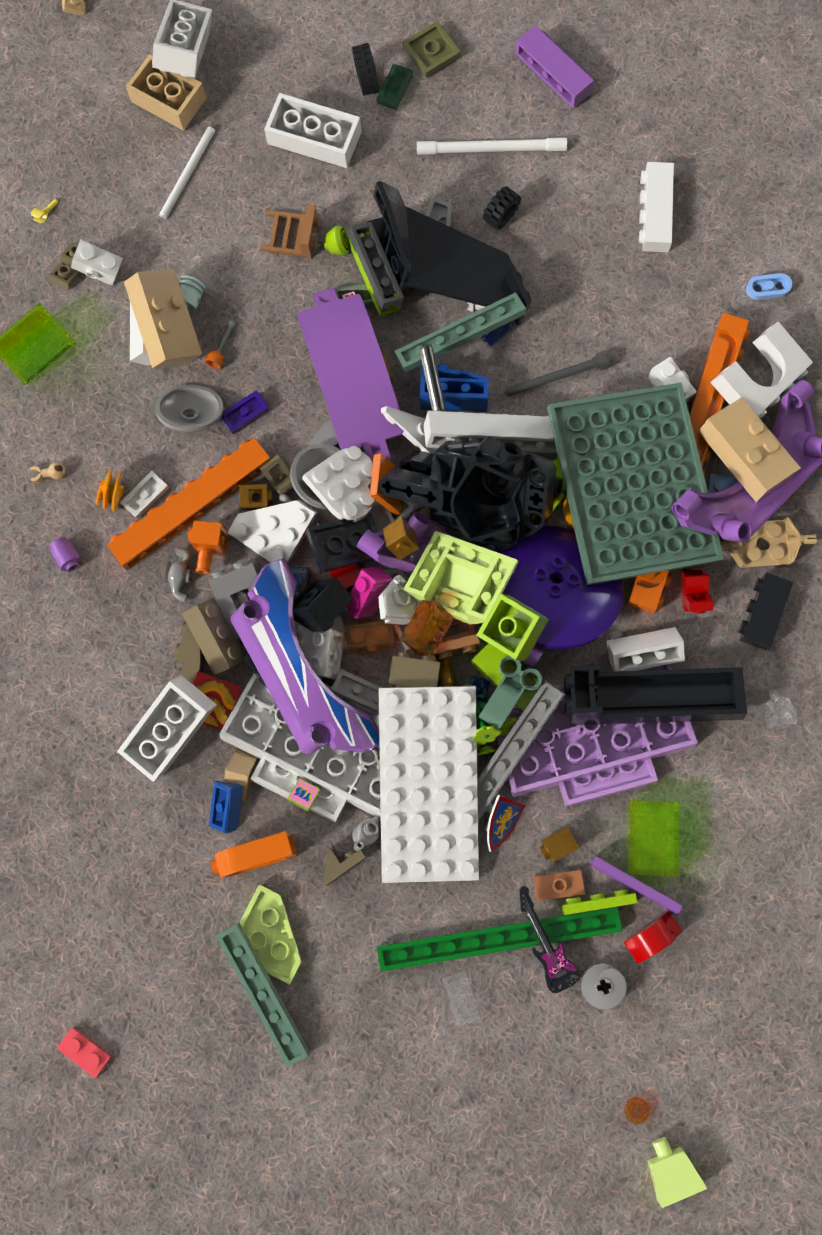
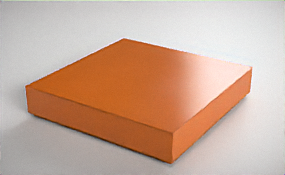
M381 453L376 454L373 457L370 496L392 514L399 515L402 513L403 500L384 495L378 486L380 479L390 470L397 467Z

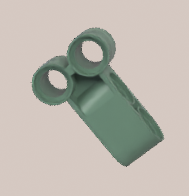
M509 655L504 657L498 666L499 673L503 679L479 715V718L496 729L501 728L523 691L532 692L542 682V676L538 670L529 668L522 671L520 660H515ZM507 661L513 662L516 665V671L514 673L505 672L503 664ZM527 674L534 675L537 679L536 685L527 686L524 682V676Z

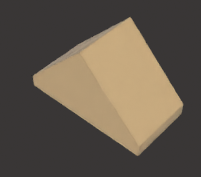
M235 750L225 770L224 782L242 785V801H246L251 784V776L254 773L258 758L247 752Z

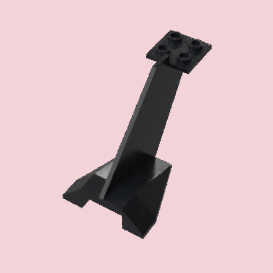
M382 181L376 182L373 196L382 217L367 221V223L372 222L403 295L407 286L486 307L516 292L527 312L531 304L530 293L525 290L522 276L517 272L507 253L405 206L398 189ZM525 315L514 320L516 325L521 324Z

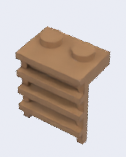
M307 204L305 214L267 210V216L274 217L269 246L260 245V251L312 258L313 247H316L317 243L316 230L320 226V214H317L316 205ZM280 218H287L282 248L275 247ZM292 220H300L295 249H288Z
M460 620L445 623L447 628L467 624ZM468 624L470 631L431 640L430 645L433 656L436 659L446 660L452 658L455 654L462 653L464 655L475 652L480 642L478 636H476L474 625Z

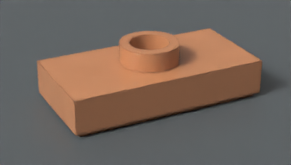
M581 870L533 877L537 901L585 894Z

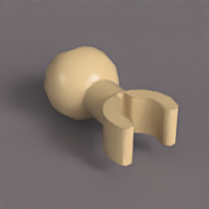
M54 462L46 469H40L37 466L30 468L33 472H40L37 477L31 478V481L34 483H40L47 477L56 480L62 479L66 472L64 465L60 462Z

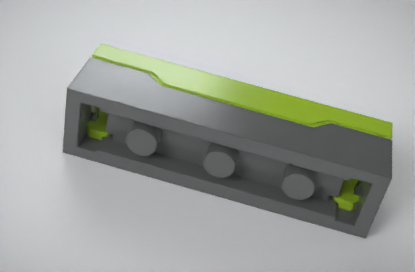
M372 222L351 227L347 242L379 317L400 311L404 297Z

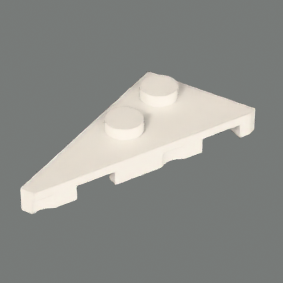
M388 406L381 408V413L384 414L385 418L391 424L396 423L404 431L403 435L415 446L419 447L421 451L433 454L438 449L426 448L425 418Z

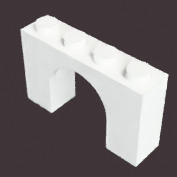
M779 322L770 326L752 342L772 367L773 381L770 387L755 383L736 361L710 382L729 405L742 397L760 419L767 413L765 409L768 406H774L781 399L779 395L782 392L783 394L787 393L795 385L793 383L795 379L798 381L808 373L807 368L813 363Z

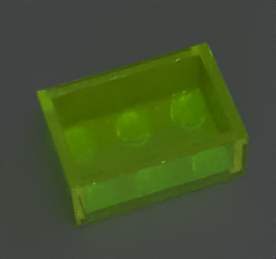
M39 303L0 335V359L25 386L70 349L75 342L58 321Z
M629 800L627 802L626 874L679 877V802Z

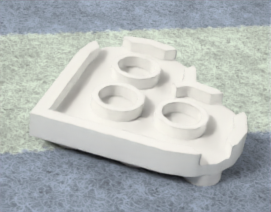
M351 446L336 452L302 477L329 511L340 520L344 518L357 522L364 519L371 510L375 500L370 496V489L368 487L371 484L373 462L357 446Z

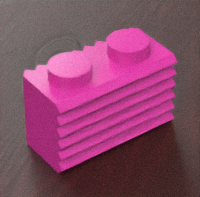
M380 567L362 568L350 592L353 600L348 604L349 608L347 611L356 619L375 616V612H378L377 608H379L378 597L393 580L392 577Z

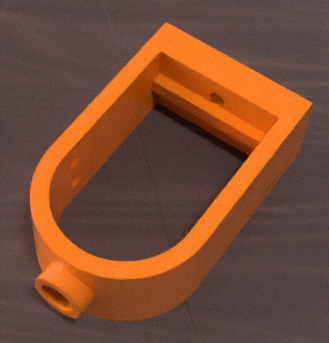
M284 831L214 854L215 860L211 861V867L214 875L219 874L220 878H226L297 857L298 855L292 834Z

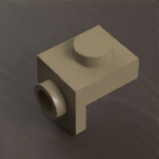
M278 455L259 467L277 493H286L293 488L290 471Z

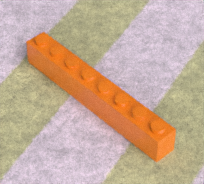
M255 438L244 441L238 450L232 454H226L220 463L214 467L207 468L198 479L189 481L180 492L171 494L161 506L152 508L143 519L131 523L129 529L125 532L113 536L110 543L107 544L108 548L119 563L128 571L191 525L193 521L202 517L239 489V485L247 484L262 473L259 467L268 462L270 457Z

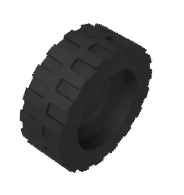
M369 43L353 46L352 54L362 95L366 96L380 92Z

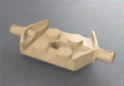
M786 517L784 520L766 521L746 543L725 540L720 541L722 550L730 552L740 568L791 565L795 561L800 547L804 544H816L817 539H815L816 534H800L790 518ZM757 540H767L769 548L767 550L759 549Z

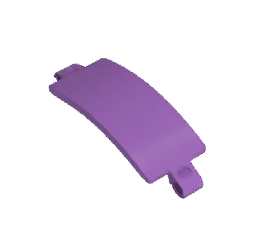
M334 287L313 293L317 307L297 313L340 449L343 450L351 446L364 448L365 454L370 457L372 462L374 455L380 453L392 462L385 440L401 436L404 431L396 423L391 424L384 414L381 413V408L388 406L397 410L400 409L361 295L356 294L338 299Z

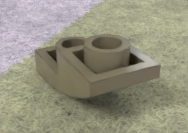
M74 242L61 254V262L49 274L51 282L68 290L80 274L79 271L71 268L72 260L78 244Z

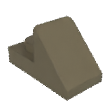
M329 847L323 879L326 886L330 885L365 860L367 857L364 852L352 849L343 856L344 861L341 862L332 848Z

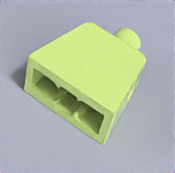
M666 1137L659 1138L652 1143L657 1156L649 1159L648 1163L656 1197L662 1208L707 1189L681 1147L671 1150Z

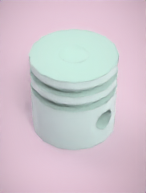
M182 275L179 284L187 309L190 312H195L205 290V285L194 277Z

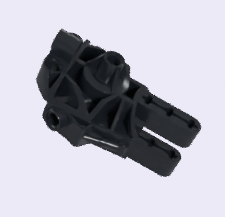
M488 436L482 442L452 443L451 441H445L433 454L414 450L400 462L399 468L390 470L382 477L378 486L380 491L388 497L430 507L432 520L437 521L438 524L450 526L457 531H462L470 543L480 547L494 545L496 551H503L514 547L521 538L525 539L537 532L549 520L553 513V502L560 496L562 491L563 478L556 477V466L551 460L538 455L523 453L521 448L512 442H504L502 444L492 436ZM510 488H511V492H509V493H500V492H498V491H504V492H505V491L510 490Z

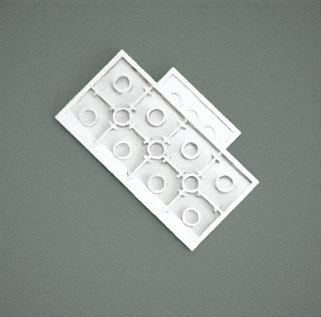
M253 674L219 734L221 740L261 759L251 776V781L288 799L297 781L301 778L321 789L310 810L335 823L346 802L373 816L381 817L379 747L370 752L365 751L361 753L332 750L331 746L327 744L313 754L303 753L299 749L269 690L259 681V677ZM325 684L331 690L332 687ZM336 695L348 705L370 715L379 728L378 713Z

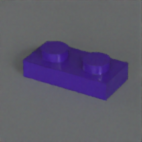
M256 390L225 410L221 418L231 433L235 434L270 411V409Z

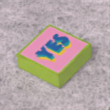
M299 778L288 797V801L309 812L321 789Z

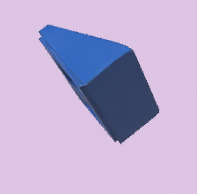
M214 781L209 819L210 827L223 833L236 831L239 825L243 794L242 785Z

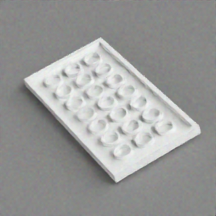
M476 686L379 688L382 883L479 880L477 741H473L472 738L476 735Z

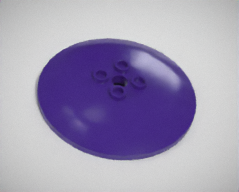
M543 526L531 536L525 539L521 538L514 547L503 551L494 550V552L518 560V564L502 594L512 596L549 619L535 643L536 646L551 649L581 647L600 638L614 624L623 601L622 580L587 586L575 531L556 526ZM558 577L562 583H553L550 578Z

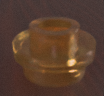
M633 1097L625 1103L624 1114L631 1123L641 1124L649 1117V1106L642 1098ZM639 1106L641 1107V1113L636 1116L633 1114V1108Z

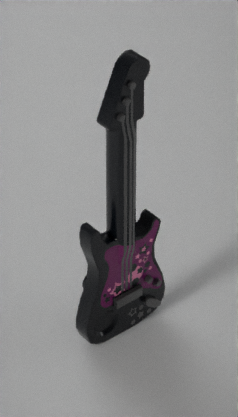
M521 886L519 889L520 910L525 912L544 950L539 952L533 947L532 952L544 967L548 989L552 993H559L577 983L580 979V972L565 956L564 947L561 942H558L556 949L553 948L533 908L534 904L529 896V888Z

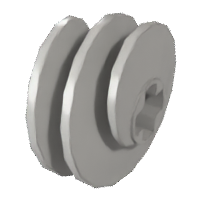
M597 963L584 971L580 989L583 997L590 1005L598 1009L607 1010L619 1005L625 997L627 988L625 977L614 966L607 963ZM602 979L604 982L609 983L605 993L597 989V985H601L599 981Z

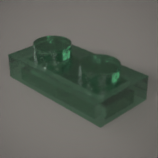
M393 63L377 96V103L397 110L413 76V70Z

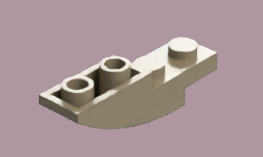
M184 621L180 631L182 635L181 642L177 643L175 647L174 657H176L175 660L179 664H183V667L179 668L177 676L181 674L192 684L196 672L203 673L204 655L186 621Z

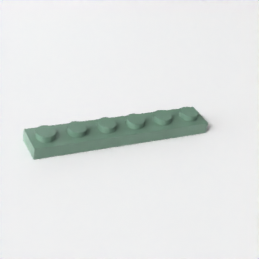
M515 292L395 350L396 357L406 373L422 365L420 347L432 345L435 358L527 314L526 308Z
M240 923L218 933L216 938L286 1066L289 1067L308 1057L310 1054L309 1049Z

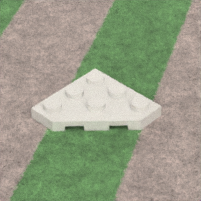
M301 500L248 511L236 516L228 534L271 563L285 558L287 564H289L306 535L307 527L311 526L318 512Z

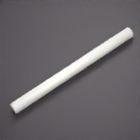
M207 127L159 214L160 217L168 218L215 133L212 127Z

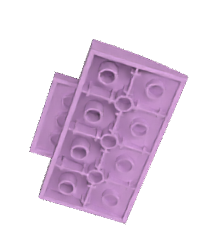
M670 664L637 671L672 670ZM564 683L555 685L564 692ZM564 695L509 775L508 782L513 797L559 785L565 807L657 783L658 778L651 759L695 748L698 742L691 722L570 725V718H566L565 715L566 697H569V695ZM513 707L507 718L520 717L524 710L520 713ZM509 733L496 737L498 747H500Z

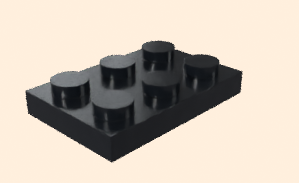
M371 513L357 522L342 519L307 527L306 534L320 573L374 561L372 557L356 547L368 529L373 533L378 532Z

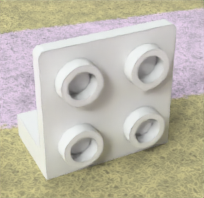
M294 626L304 656L316 675L336 680L340 670L345 634L332 629L325 632H312L305 627Z

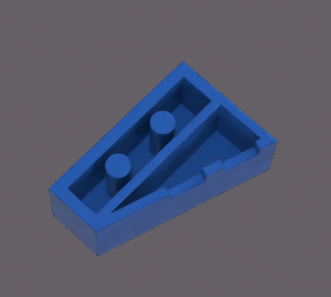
M443 363L441 365L436 364L446 411L487 412L489 378L465 370L460 372L450 369L448 365ZM421 365L420 410H432L423 365Z

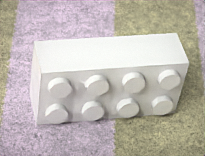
M170 0L153 44L152 67L163 72L169 71L184 77L195 78L210 33L212 9L178 0Z
M279 93L264 129L269 145L344 168L348 167L362 132L360 117L282 93Z
M180 674L169 681L117 752L154 782L168 770L217 704Z

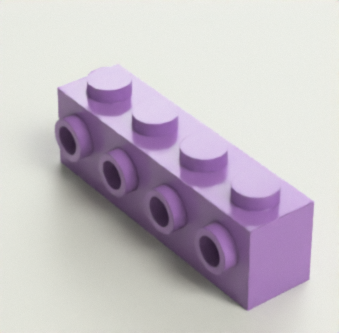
M535 25L516 40L515 54L573 109L592 94L594 83L592 76L588 72L583 71L573 58L566 55L561 46L549 39L545 31L540 30Z

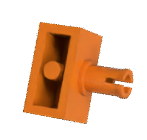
M193 521V527H190L188 531V541H190L198 553L196 572L210 574L212 556H226L228 533L221 523Z

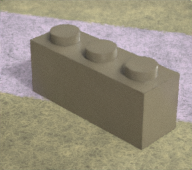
M214 597L182 613L214 675L230 669L243 661L245 656Z

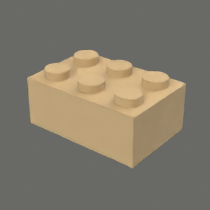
M149 54L126 85L131 102L184 131L207 99L203 84L192 77H184L177 73L163 72L153 68V56Z

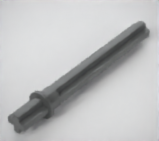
M422 346L419 351L432 411L446 412L433 346Z

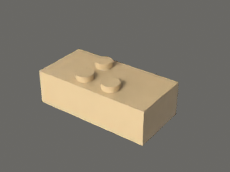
M175 269L137 272L124 282L152 368L185 364L202 355Z
M742 397L708 418L698 431L755 502H758L789 481L801 468Z

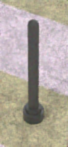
M606 351L596 353L592 360L507 387L505 393L511 396L593 368L596 370L610 368Z

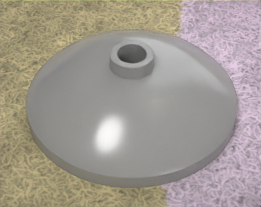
M180 385L166 390L158 397L155 404V412L159 421L173 430L198 432L213 426L220 420L223 414V401L215 391L207 387Z
M328 444L309 445L303 448L292 462L290 478L293 488L302 500L313 507L328 509L302 477L315 466L340 451L335 446Z

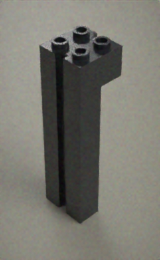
M600 665L570 666L569 674H565L564 692L566 693L565 695H569V697H566L565 715L566 718H570V725L743 720L747 715L742 667L599 672Z

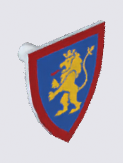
M500 795L497 796L494 805L490 803L485 812L491 814L485 827L489 852L498 848L512 833L525 807L524 804Z

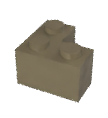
M398 653V656H393L389 688L437 687L440 662H435L436 658L422 656L421 659H414L412 654Z

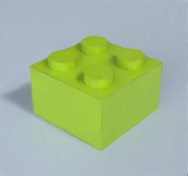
M499 593L476 636L513 659L526 661L549 619L512 596Z

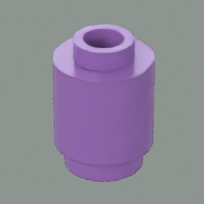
M60 537L50 544V552L62 571L71 572L79 567L81 557L70 540H67L66 537Z

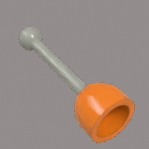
M228 321L227 331L218 349L212 350L207 354L204 361L208 366L221 369L224 362L221 351L232 329L236 327V321Z

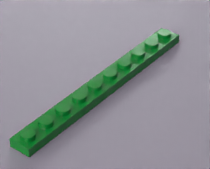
M618 907L539 919L551 943L622 932ZM527 921L377 946L380 971L382 972L541 944L530 922Z

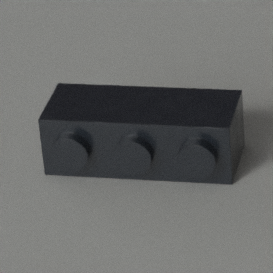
M767 572L761 578H757L753 587V591H756L754 600H749L745 612L749 613L747 620H742L738 633L741 634L739 641L764 650L771 647L793 585L792 581Z

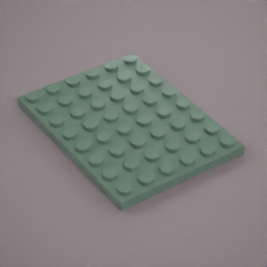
M682 383L552 403L547 406L587 586L724 560L718 532L715 535H708L683 527L672 511V505L689 488L705 494L708 493Z

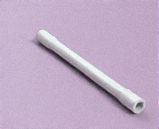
M567 137L531 140L417 141V155L467 152L567 151Z

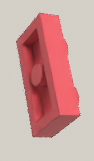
M75 1027L70 1029L57 1047L60 1052L94 1078L99 1076L112 1057Z

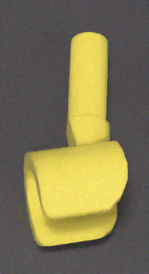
M54 199L43 210L34 208L31 212V215L34 216L33 220L44 223L48 213L59 201Z

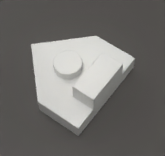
M400 574L394 577L378 597L380 617L382 620H385V623L405 625L409 622L420 623L424 621L422 603L404 591L406 581Z

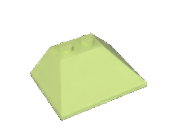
M435 531L406 583L404 591L434 611L468 624L483 623L499 593H503L518 564V560Z

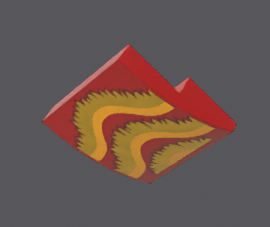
M197 671L192 684L217 704L203 725L222 730L236 705L242 687Z

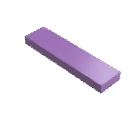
M594 856L590 862L591 867L671 913L679 914L683 907L679 903L599 857Z

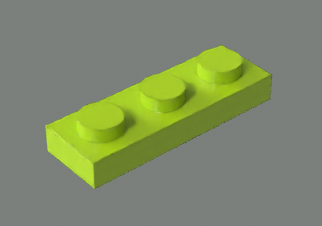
M625 889L614 891L615 896L605 898V894L601 893L590 895L591 900L581 902L580 897L566 899L567 904L561 905L563 915L635 904L637 903L636 893L629 894V890Z

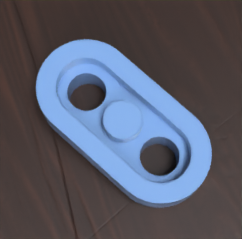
M783 273L754 276L746 286V293L754 300L781 298L789 293L792 288V280ZM776 285H781L783 289H777ZM754 287H759L761 291L756 292Z

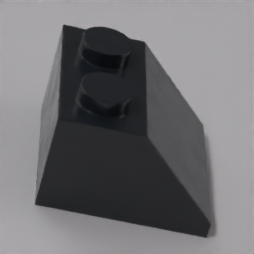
M337 578L312 581L293 601V620L312 632H325L334 625L333 621L338 615L347 611L349 608L348 604L353 600V597Z

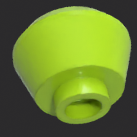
M337 225L326 233L323 243L325 249L331 254L344 256L350 251V246L347 242L349 235L346 229Z

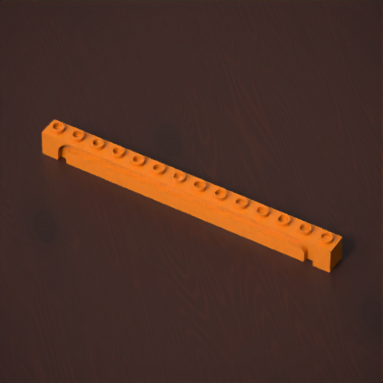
M723 313L719 320L698 384L697 393L689 412L702 466L703 463H708L712 450L708 449L709 444L698 431L708 418L722 410L723 402H727L710 382L735 361L740 362L744 349H740L742 342L746 343L750 330L747 329L749 320ZM669 571L637 576L627 606L650 614H654L657 609L661 610L665 598L661 594L663 588H668L672 576L668 574Z

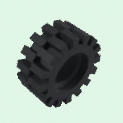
M507 186L502 187L500 191L496 192V196L491 198L492 201L487 204L488 207L485 208V213L483 214V219L497 230H500L502 226L504 227L510 218L515 215L514 213L518 210L522 200L521 196Z

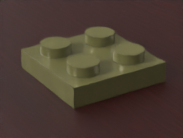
M438 21L402 42L404 50L426 78L461 57L460 49Z

